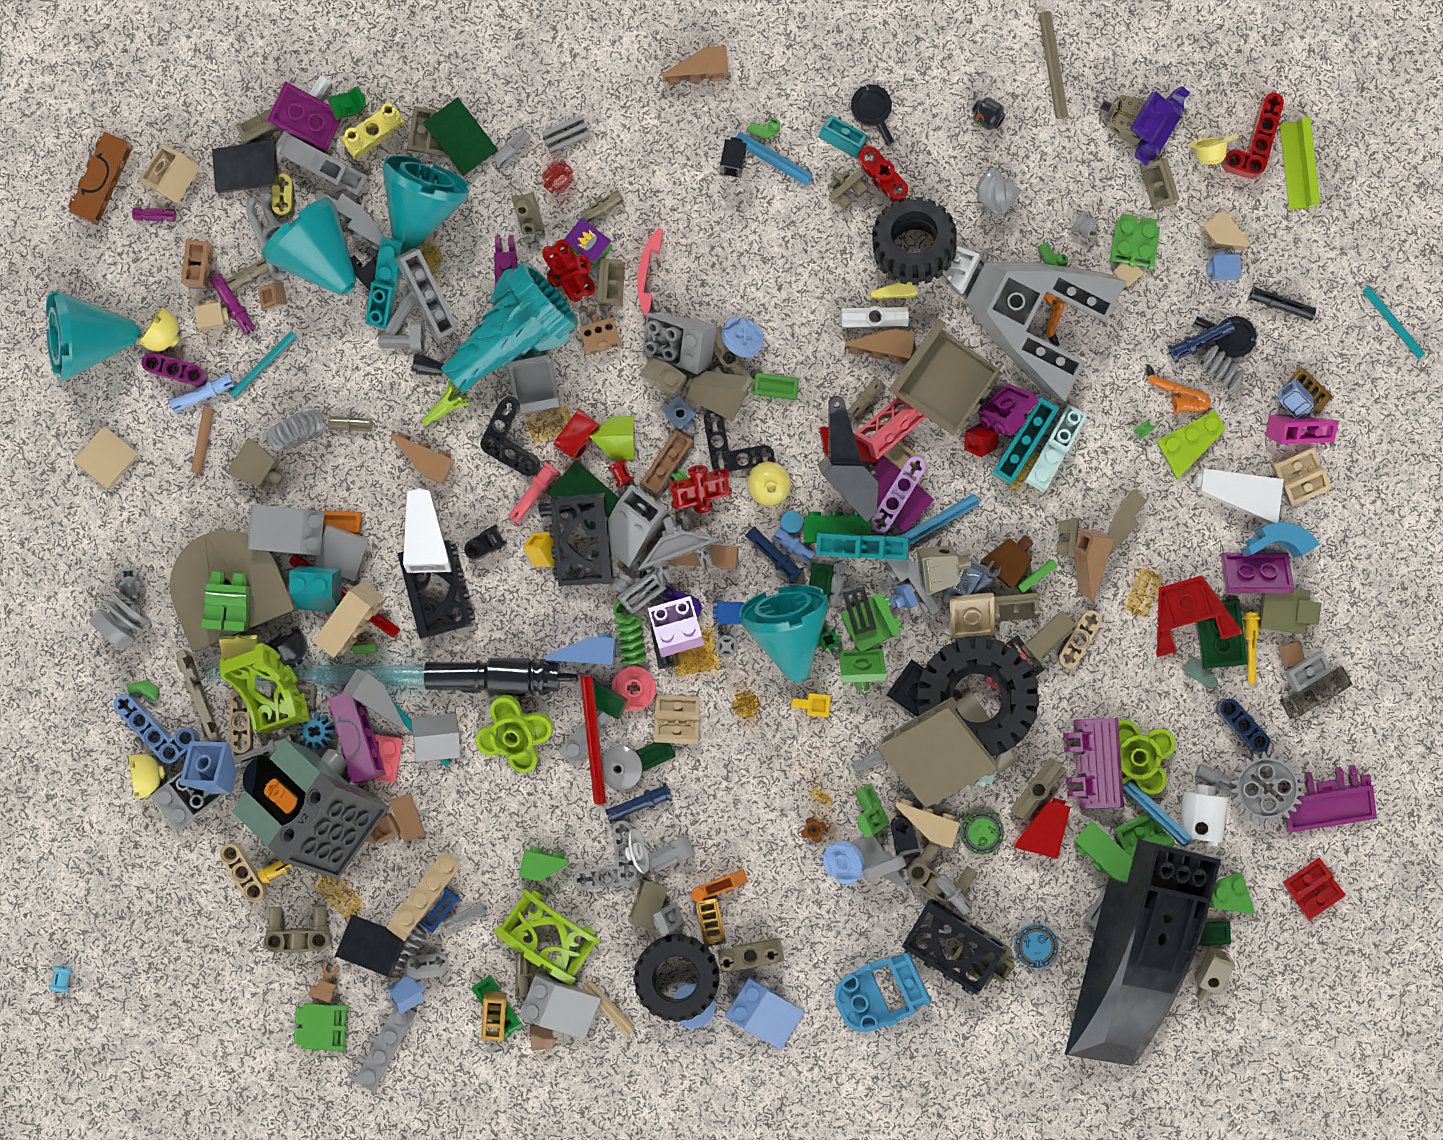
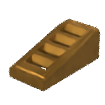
M1300 367L1286 382L1285 386L1295 378L1298 381L1301 377L1305 379L1301 384L1304 387L1307 383L1311 384L1307 389L1309 393L1314 388L1318 390L1313 396L1314 406L1312 409L1319 413L1333 396L1309 372ZM1320 394H1323V399L1317 405L1315 400Z
M717 896L705 898L699 902L695 901L704 944L725 941L726 938ZM714 905L715 909L702 911L701 907ZM716 913V918L703 919V916ZM718 922V926L705 929V924ZM714 931L720 932V935L707 937L706 934Z
M485 991L481 1040H504L506 992ZM488 1010H501V1013L488 1012ZM487 1019L500 1020V1022H488ZM487 1028H499V1029H500L499 1032H497V1031H486Z

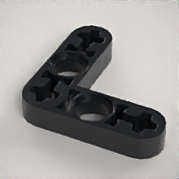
M507 396L498 404L481 439L480 446L491 457L525 476H532L540 469L538 457L506 439L520 410L519 401L515 397ZM510 403L512 410L507 415H503L507 409L506 405ZM501 420L504 422L505 430H498L495 426V421ZM490 439H492V440L494 441V442H493V445H494V446H493L492 448L489 446V444H490L489 440H490ZM501 445H503L504 447L501 449V451H500V453H499V452H498V450L500 449L499 447H500ZM507 449L513 450L516 455L515 459L507 458L505 451ZM522 456L523 458L520 460L521 462L518 464L517 461ZM528 461H530V462L532 463V464H531V466H532L531 469H528V468H527V465H528L527 462H528Z
M711 410L705 414L704 426L711 465L714 470L720 469V467L715 466V462L718 461V454L713 455L712 451L719 452L726 449V453H722V458L728 462V464L724 465V469L729 472L754 468L759 463L766 462L763 461V458H757V463L752 464L753 457L750 451H755V455H759L763 449H766L767 453H771L767 460L769 462L773 461L774 451L767 445L729 451L723 416ZM711 414H715V417L720 418V421H717L716 424L717 429L722 428V432L715 431L709 434L708 430H713L712 423L707 422ZM716 435L721 436L724 440L723 445L719 448L711 444V439ZM745 453L749 456V462L746 465L737 463L736 458L739 454Z

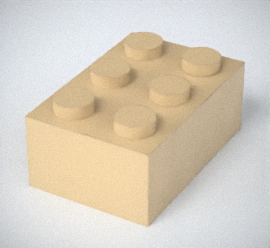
M364 581L353 587L345 595L313 642L333 658L339 654L344 655L349 649L353 648L352 646L356 645L359 640L356 637L369 627L371 622L368 620L373 615L376 616L383 605L380 603L384 596Z

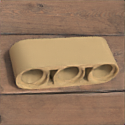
M236 842L224 845L220 850V858L243 896L250 902L262 899L267 893L266 884H263L257 874L258 871L243 847ZM229 847L234 848L237 852L234 859L230 858L227 854ZM241 866L248 869V876L246 878L239 874ZM252 885L259 887V896L251 894Z

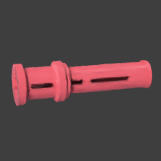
M546 461L543 463L544 467L538 475L533 476L532 485L511 513L508 514V517L514 519L518 524L543 490L549 489V484L554 477L560 475V472Z

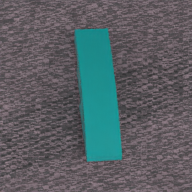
M817 533L816 555L858 559L908 560L910 537Z

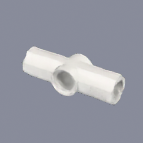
M873 306L871 308L841 309L842 328L876 329L879 327H908V307L880 308ZM877 313L881 320L873 323L870 321L869 315Z

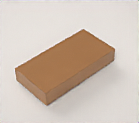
M411 793L389 800L404 842L426 834Z

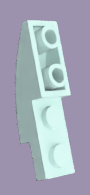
M1069 404L1067 405L1025 480L1026 483L1042 492L1046 491L1084 423L1087 414Z

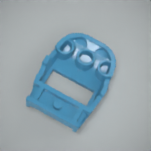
M910 952L878 959L846 976L837 984L834 993L835 1003L844 1022L850 1028L858 1032H869L883 1026L890 1027L916 1013L917 1009L924 1004H931L932 997L923 983ZM887 965L890 966L907 1003L906 1006L891 1012L872 971Z

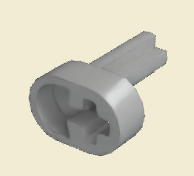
M411 321L409 335H379V348H410L411 352H423L424 322Z

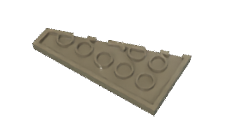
M184 649L175 652L179 671L184 674L186 679L183 681L186 691L192 695L194 700L191 702L195 715L197 714L201 718V728L204 735L208 737L209 742H222L192 654Z

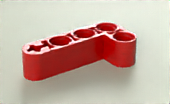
M1275 92L1269 93L1261 101L1247 152L1238 149L1230 150L1221 162L1224 171L1248 179H1255L1264 172L1284 106V99L1280 94ZM1272 101L1275 107L1268 113L1271 107L1269 102ZM1261 122H1267L1270 125V130H1265ZM1255 143H1262L1264 151L1258 150ZM1228 157L1235 158L1237 160V165H1231L1228 161ZM1249 164H1256L1258 166V172L1252 171L1249 167Z

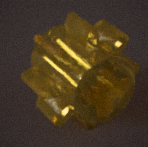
M747 690L735 695L736 700L733 701L732 707L737 715H742L743 719L757 715L756 710L760 707V701L755 694H750V691Z

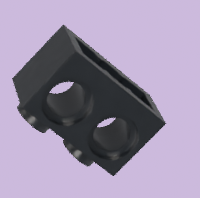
M731 137L730 140L725 139L720 161V174L742 178L747 153V143H744L742 139Z

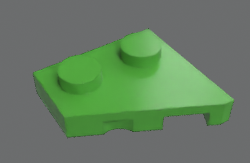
M1242 872L1234 873L1216 881L1209 908L1244 914L1255 913Z

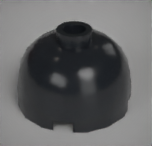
M298 626L290 628L292 633L282 636L280 634L267 644L280 655L279 660L282 664L292 666V668H296L303 663V657L308 649L307 639Z

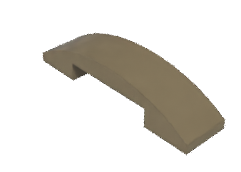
M969 687L960 692L963 698L953 697L957 702L956 709L964 719L971 722L990 720V717ZM1011 750L999 755L998 774L1017 762Z

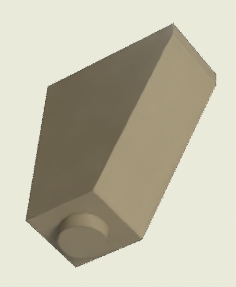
M652 357L639 374L640 377L672 399L679 395L687 384L686 375L669 363Z
M702 371L695 378L690 377L685 387L689 389L686 399L733 421L753 379L747 376Z

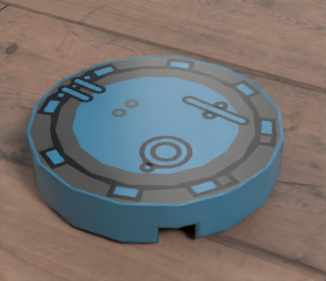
M1033 923L1024 926L1014 939V950L1017 958L1030 968L1040 969L1046 967L1055 960L1058 954L1059 943L1056 935L1050 928L1042 924Z

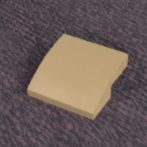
M104 426L75 458L74 463L108 490L120 479L123 471L136 460L138 453Z
M1313 446L1271 463L1277 478L1284 479L1283 491L1290 506L1332 489L1326 470L1321 467L1315 447Z
M656 695L654 742L698 744L700 697Z

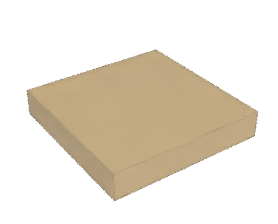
M993 593L949 596L951 639L995 635Z

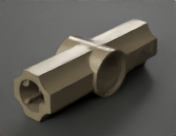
M722 326L716 327L713 351L719 359L721 366L727 374L752 378L740 357L731 352L724 344L721 336ZM726 354H732L736 360L732 364H727L723 358Z
M1050 757L1035 778L1028 783L1027 788L1010 811L1026 822L1041 801L1048 796L1049 791L1066 769ZM1039 783L1043 786V792L1035 796L1032 791L1033 786Z

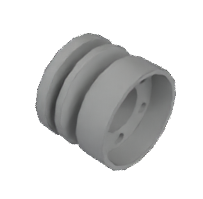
M114 591L110 597L115 603L110 600L104 602L110 612L107 613L98 609L89 622L105 638L126 650L135 640V636L130 629L142 632L143 627L139 622L148 625L151 619L137 603Z

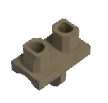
M859 170L845 181L850 176L847 171L841 175L837 171L833 172L834 181L829 185L832 189L838 185L839 187L829 195L830 198L828 200L832 204L836 203L841 209H846L852 203V200L846 194L850 189L858 197L868 190L863 180V173Z
M534 192L525 195H513L511 199L522 234H534L536 231L544 230L539 204L536 202Z
M1071 517V520L1059 521L1058 533L1070 534L1069 542L1057 541L1056 553L1068 556L1069 559H1075L1074 548L1078 538V518Z

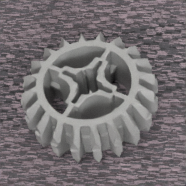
M314 409L283 419V421L272 426L266 435L273 450L280 452L290 450L321 435L327 426L320 411Z

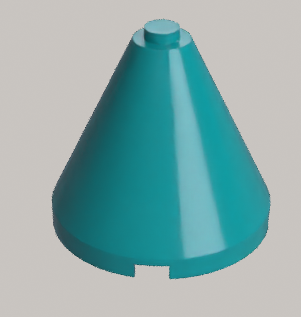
M391 155L386 157L382 168L391 234L393 239L405 242L403 253L416 249L468 198L470 190H468L469 184L464 179L446 168L434 163L432 167L420 164L421 159L410 156Z
M328 197L319 199L298 212L299 217L290 224L286 222L267 241L261 251L267 263L338 295L345 294L347 296L356 289L355 283L357 280L337 208Z
M49 291L47 295L46 317H49V329H46L47 345L54 376L60 375L57 381L73 378L137 342V338H141L140 325H136V322L132 319L61 291Z
M810 585L778 587L779 593L766 596L765 591L747 600L739 610L742 626L788 680L794 683L805 681L811 670L829 607L827 594L824 595L821 588Z

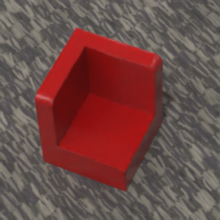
M979 423L965 431L964 450L983 457L998 448L999 434L993 427L986 429Z

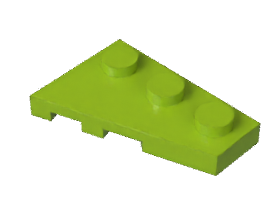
M1216 410L1156 441L1176 480L1184 474L1226 429Z

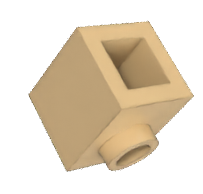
M209 300L204 302L205 305L194 306L197 328L199 330L207 331L228 327L227 321L230 320L229 310L218 300Z

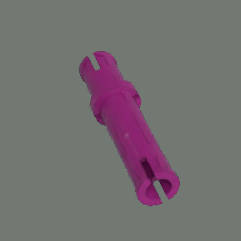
M215 274L219 283L213 276L209 279L210 283L230 311V317L238 323L243 334H250L246 325L252 332L256 329V326L246 314L247 309L241 306L222 274Z

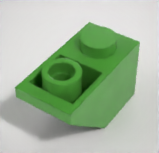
M531 846L530 850H524L519 877L542 881L567 865L569 858H565V853L552 851V854L543 853V848Z

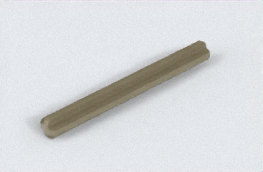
M1046 11L1039 15L1055 117L1063 119L1068 116L1052 13Z

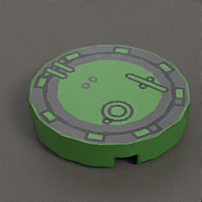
M974 811L967 815L961 823V841L968 850L975 854L985 855L994 852L1000 847L1004 839L1003 823L998 816L989 811Z

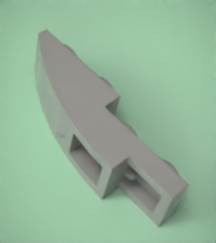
M288 134L279 152L285 158L356 195H359L368 175Z
M318 190L314 196L316 200L326 197L330 198L336 205L339 219L345 223H348L350 220L347 227L352 231L351 236L361 242L363 239L371 243L369 246L379 252L380 241L384 235L371 217L344 194H341L337 201Z
M879 559L881 563L885 561L890 568L887 570V573L893 581L897 580L899 583L905 579L909 581L907 585H910L914 595L917 594L920 598L919 606L925 614L929 612L930 615H933L940 610L931 595H926L923 590L919 566L911 559Z

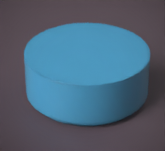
M788 511L783 514L781 527L784 531L795 533L802 527L803 519L798 512Z

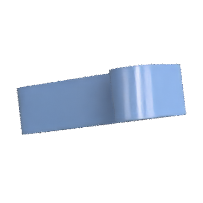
M123 694L117 696L114 700L113 705L116 712L164 763L177 762L187 754L189 744L183 740L185 732L191 734V741H199V733L194 728H182L171 736L134 695ZM123 700H129L127 704L129 708H123L125 705ZM141 714L146 720L143 726L137 723V718ZM154 731L160 733V740L157 743L152 739ZM169 747L175 750L176 754L173 759L167 756Z

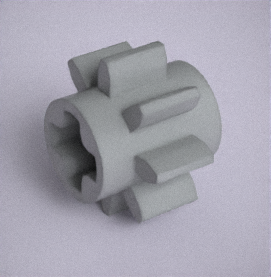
M124 569L118 573V578H115V588H119V593L125 596L137 594V592H140V587L143 586V577L139 576V572L134 569Z

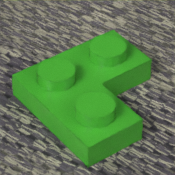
M872 783L855 791L858 803L865 811L856 817L858 827L863 832L865 838L874 835L890 823Z

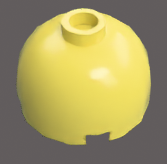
M162 307L148 325L146 334H142L138 344L154 352L164 351L169 346L174 348L180 339V336L177 335L180 327L176 316Z
M766 461L759 463L751 470L747 480L749 494L756 502L763 506H775L782 503L789 495L791 479L789 473L782 465Z
M146 754L129 755L134 799L152 795L160 787V780L164 779L163 766H158L156 760Z

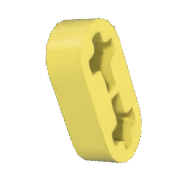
M278 174L279 183L282 182V179H285L289 184L284 187V193H282L280 186H272V209L277 215L284 217L288 216L293 210L294 184L288 175ZM281 197H284V202L288 205V207L284 208V211L277 207V205L281 204Z

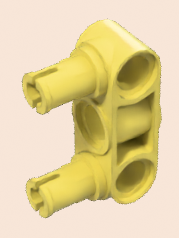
M385 103L380 111L360 125L347 129L341 142L352 157L357 159L394 134V130L400 126L403 127L406 122L391 103ZM371 128L379 129L376 135L371 136L368 134Z

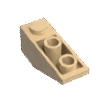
M902 798L900 802H894V806L929 841L952 849L960 825L959 822L955 821L956 816L947 813L939 816L934 814L935 809L925 808L923 805L919 809L913 807L914 802Z

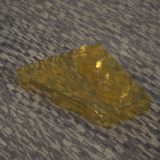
M708 627L701 633L704 645L672 655L676 677L720 669L712 627Z

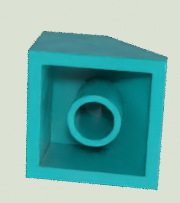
M298 566L289 571L290 595L299 610L334 612L341 602V569Z

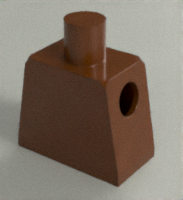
M1023 535L1017 543L1008 538L983 557L980 562L988 568L989 563L994 561L992 565L994 570H998L1002 566L999 575L996 577L1009 589H1013L1032 561V558L1026 552L1034 543L1026 535Z

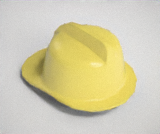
M1239 135L1195 140L1189 143V147L1194 148L1197 159L1201 163L1215 165L1225 159L1227 142L1237 139Z

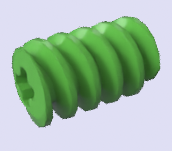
M626 615L613 619L615 623H620L619 626L615 627V631L622 632L616 636L617 640H623V642L617 644V648L624 649L618 652V656L625 657L620 663L635 664L643 661L647 656L646 652H644L645 644L642 643L644 636L641 635L643 633V628L640 626L642 624L641 618L634 615Z

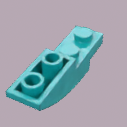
M385 236L381 238L375 278L371 282L365 324L385 329L389 323L402 274L394 258L403 254L404 241Z

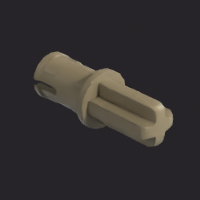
M329 415L328 417L329 430H347L348 433H351V431L370 432L373 428V421L368 418H353L352 415L348 417Z
M521 952L516 953V974L513 975L515 977V997H527L529 992V977H531V974H529V960Z

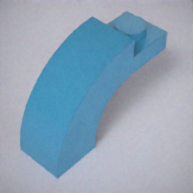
M1280 522L1254 530L1256 536L1245 541L1246 546L1240 550L1243 556L1246 557L1253 555L1271 543H1276L1288 549L1293 558L1306 554L1320 544L1306 529L1292 523Z

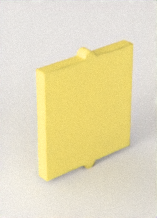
M237 634L236 636L219 637L222 658L230 659L255 650V645L258 644L257 635L240 636Z

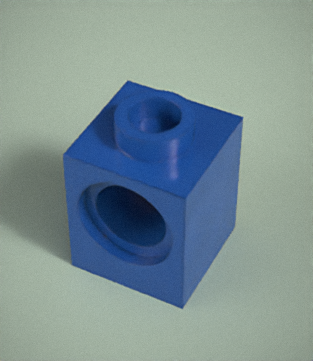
M717 601V606H713V619H717V624L742 625L739 610L744 602Z

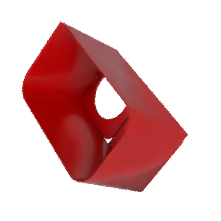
M578 409L555 439L553 445L561 452L578 461L593 441L589 436L600 425L584 411Z

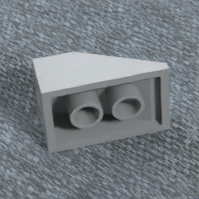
M251 505L247 549L320 556L324 512Z
M541 971L534 977L519 1017L544 1028L586 1039L602 998L577 986H570L558 978Z

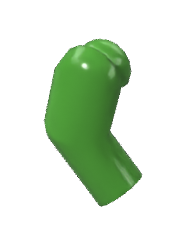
M775 118L770 119V122L763 126L751 122L748 132L767 139L780 131L781 123Z
M1048 242L1038 246L1045 264L1065 267L1068 263V257L1065 254L1052 253Z
M148 680L127 684L130 695L141 692L152 702L160 697L157 686Z

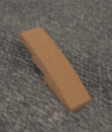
M651 541L649 543L646 558L658 541ZM710 546L709 551L715 564L714 568L737 569L739 547ZM694 552L668 563V565L701 567L697 554Z

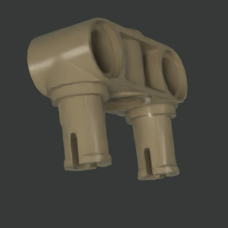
M930 841L920 857L917 856L908 866V878L934 898L941 900L952 908H956L952 902L947 901V896L936 884V878L941 874L930 869L932 867L930 864L941 849ZM969 866L965 868L957 882H953L956 888L961 889V893L965 898L969 892L967 889L978 874ZM921 867L923 869V874L920 878L912 877L911 872L913 868Z
M326 905L313 906V926H311V929H285L282 926V907H269V927H267L264 938V946L268 951L301 953L321 951L330 945L332 936L327 925ZM317 934L325 937L324 945L317 944L315 940ZM273 935L280 938L281 943L279 946L272 944L271 937Z
M781 938L735 945L730 949L723 950V948L717 950L721 972L753 968L785 960ZM747 950H754L757 958L755 960H748L745 957V952Z

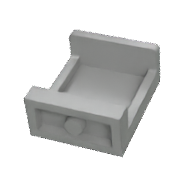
M540 352L533 354V358L524 359V356H519L507 365L513 397L520 403L517 417L561 409L550 355Z

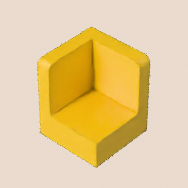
M533 532L523 546L533 566L552 567L556 559H552L551 554L554 538H550L549 532Z

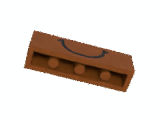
M104 132L96 142L97 149L87 162L88 169L78 182L79 189L69 202L70 209L68 212L98 226L134 146L128 141Z

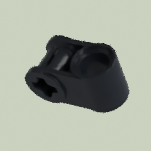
M497 524L484 530L480 535L466 543L464 552L469 559L478 561L508 544L507 540H503L498 532ZM491 535L494 536V538L496 539L497 543L494 542V540L492 539ZM474 544L481 547V552L477 556H472L469 553L470 547Z
M904 816L894 817L891 820L890 829L894 839V847L897 849V856L903 855V858L906 859L920 855V848L911 822ZM900 821L906 824V826L903 827V832H901L899 829H896V827L899 826Z

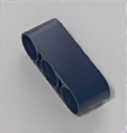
M1226 698L1217 703V714L1250 750L1264 752L1269 748L1270 738L1236 700ZM1227 702L1232 705V712L1228 715L1223 711V706ZM1242 719L1247 722V728L1244 731L1238 728V723ZM1259 735L1262 739V744L1256 748L1253 740Z

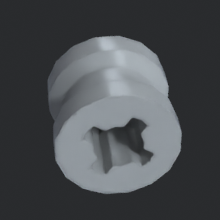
M1082 211L1071 230L1074 232L1078 231L1086 239L1098 220L1089 218L1087 213Z
M619 571L616 581L612 582L610 587L623 593L636 581Z
M722 636L716 642V651L722 657H731L737 651V642L731 636Z

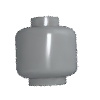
M337 748V750L328 749L321 758L343 778L348 770V765L342 755L341 748Z

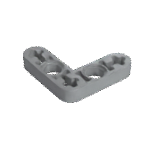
M619 820L612 829L616 865L578 870L573 877L574 885L578 889L587 890L629 885L636 880L637 868L634 864L628 865L629 871L634 873V876H631L629 881L621 876V873L625 872V866L619 865V862H629L627 858L620 857L618 853L620 847L628 846V842L617 844V839L621 840V834L617 833L616 829L620 827V824H624V827L629 829V831L625 832V840L628 839L630 831L633 830L632 825L628 821ZM604 870L609 871L612 875L611 881L608 883L601 882L599 879L600 872ZM596 871L595 880L597 885H593V880L587 881L585 886L577 881V878L581 877V873H585V877H592L591 872Z

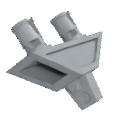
M674 517L664 518L663 522L666 531L662 532L663 537L660 538L638 570L645 571L655 568L660 586H666L665 577L668 583L674 582L668 567L669 561L694 552L697 554L702 571L707 570L706 561L710 568H714L715 564L713 563L709 548L712 545L723 542V540L683 531L681 525H676Z

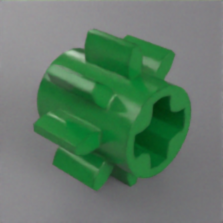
M823 627L824 633L820 635L818 645L821 644L823 646L822 653L826 648L830 649L831 653H834V646L841 647L837 643V639L841 638L842 635L836 636L834 634L836 628L828 632L827 628ZM831 634L833 636L832 640L835 642L825 646L823 636L827 637Z

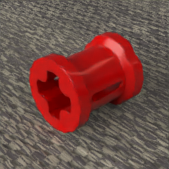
M621 460L608 467L617 481V488L635 480L633 476H630L625 465L627 463L626 460Z

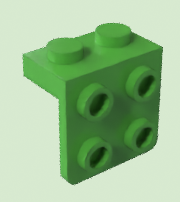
M880 593L868 599L877 629L855 635L848 610L842 613V619L859 651H865L901 633L899 628L902 627V624L897 615H892L889 609L892 607V604L887 595L883 597ZM862 602L860 606L866 626L869 627L871 625L864 602ZM854 606L852 609L858 629H862L856 606Z
M1147 813L1113 829L1121 848L1131 856L1132 860L1138 839L1170 847L1176 845L1174 839L1164 832L1163 828Z

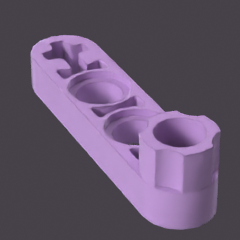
M912 456L907 460L881 502L877 513L871 520V526L876 532L883 533L890 528L926 468V463L922 456ZM917 460H919L920 467H922V469H917L916 471L912 470L910 462L912 461L915 463ZM906 470L908 473L916 476V480H913L909 475L903 474ZM908 479L911 483L909 490H900L898 487L899 480ZM891 497L899 501V506L895 510L889 509L886 505V501ZM883 508L887 513L893 514V517L890 518L888 515L885 519L887 526L878 528L875 519L882 518L884 512H880V510Z

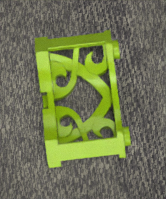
M260 643L255 645V650L230 659L221 658L219 660L221 679L233 686L242 697L249 711L253 731L267 735L270 732L299 722H308L307 703L304 694H299L295 684L298 679L289 665L285 666L280 662V655L274 649ZM257 675L264 679L275 681L278 687L274 692V699L256 689ZM275 711L276 722L269 724V719L273 716ZM282 714H287L288 718L282 719Z
M524 889L522 897L503 925H498L493 933L511 948L524 953L523 956L538 967L541 965L552 976L572 986L576 980L575 974L594 946L599 944L601 940L595 936L597 932L591 927L585 925L583 928L543 900L544 896L533 889L530 892ZM533 902L538 910L536 913H532L529 909L528 915L531 920L527 921L522 914L529 903ZM544 910L552 915L542 917ZM520 918L522 924H520L514 930H512V928L515 926V924ZM547 924L556 925L562 947L549 946L540 953L537 952L538 936L533 927ZM565 925H567L574 931L568 934ZM526 930H529L533 937L531 943L524 941V937L529 936ZM582 936L586 941L578 952L570 950V946L576 947L580 945V943L574 941V938ZM550 951L562 952L561 955L556 953L557 958L555 960L549 958ZM569 955L575 956L570 965L568 966V968L566 969L569 960Z

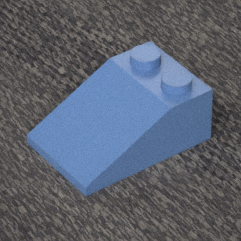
M597 633V637L592 636L546 655L545 660L615 665L617 639L612 638L611 633Z
M748 976L726 1010L725 1017L750 1033L782 1049L805 1011L753 977Z

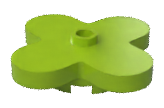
M498 696L490 706L493 724L486 725L479 730L475 738L476 746L485 755L494 756L502 754L506 756L510 766L515 771L528 773L535 768L539 761L536 744L546 742L554 731L553 721L542 712L525 715L520 703L513 696Z
M1124 719L1118 720L1123 784L1133 779L1144 793L1151 795L1160 793L1167 784V775L1160 763L1175 750L1176 741L1173 734L1166 729L1157 728L1142 735L1134 722ZM1137 752L1141 755L1139 761L1133 759L1134 754Z

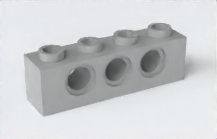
M412 249L394 258L432 337L441 339L458 330L420 249Z

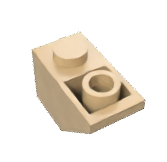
M1225 210L1199 229L1212 247L1243 251L1251 245L1246 232L1240 231L1235 224V218L1230 213H1226Z

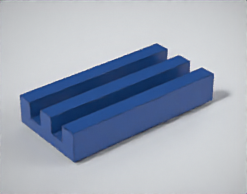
M447 887L443 890L446 893L426 921L421 919L419 922L431 933L435 931L460 898ZM449 896L453 898L433 926H430V921Z

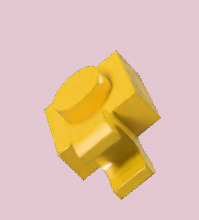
M808 693L807 700L791 698V707L805 708L806 715L829 717L831 695Z

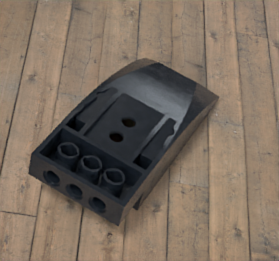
M1137 840L1127 882L1108 877L1065 1055L1129 1066L1134 1065L1164 1021L1188 973L1206 922L1221 859L1146 840Z

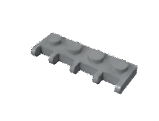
M389 998L388 1002L394 1005L391 999ZM394 1006L388 1018L380 1015L378 1020L385 1023L378 1038L372 1035L368 1036L367 1039L374 1043L367 1058L360 1054L358 1055L357 1060L364 1064L357 1076L349 1072L347 1077L374 1092L417 1011L409 1009L399 1014Z

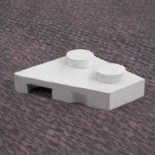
M957 246L954 261L951 262V267L948 271L943 270V275L959 293H964L981 259L980 254Z

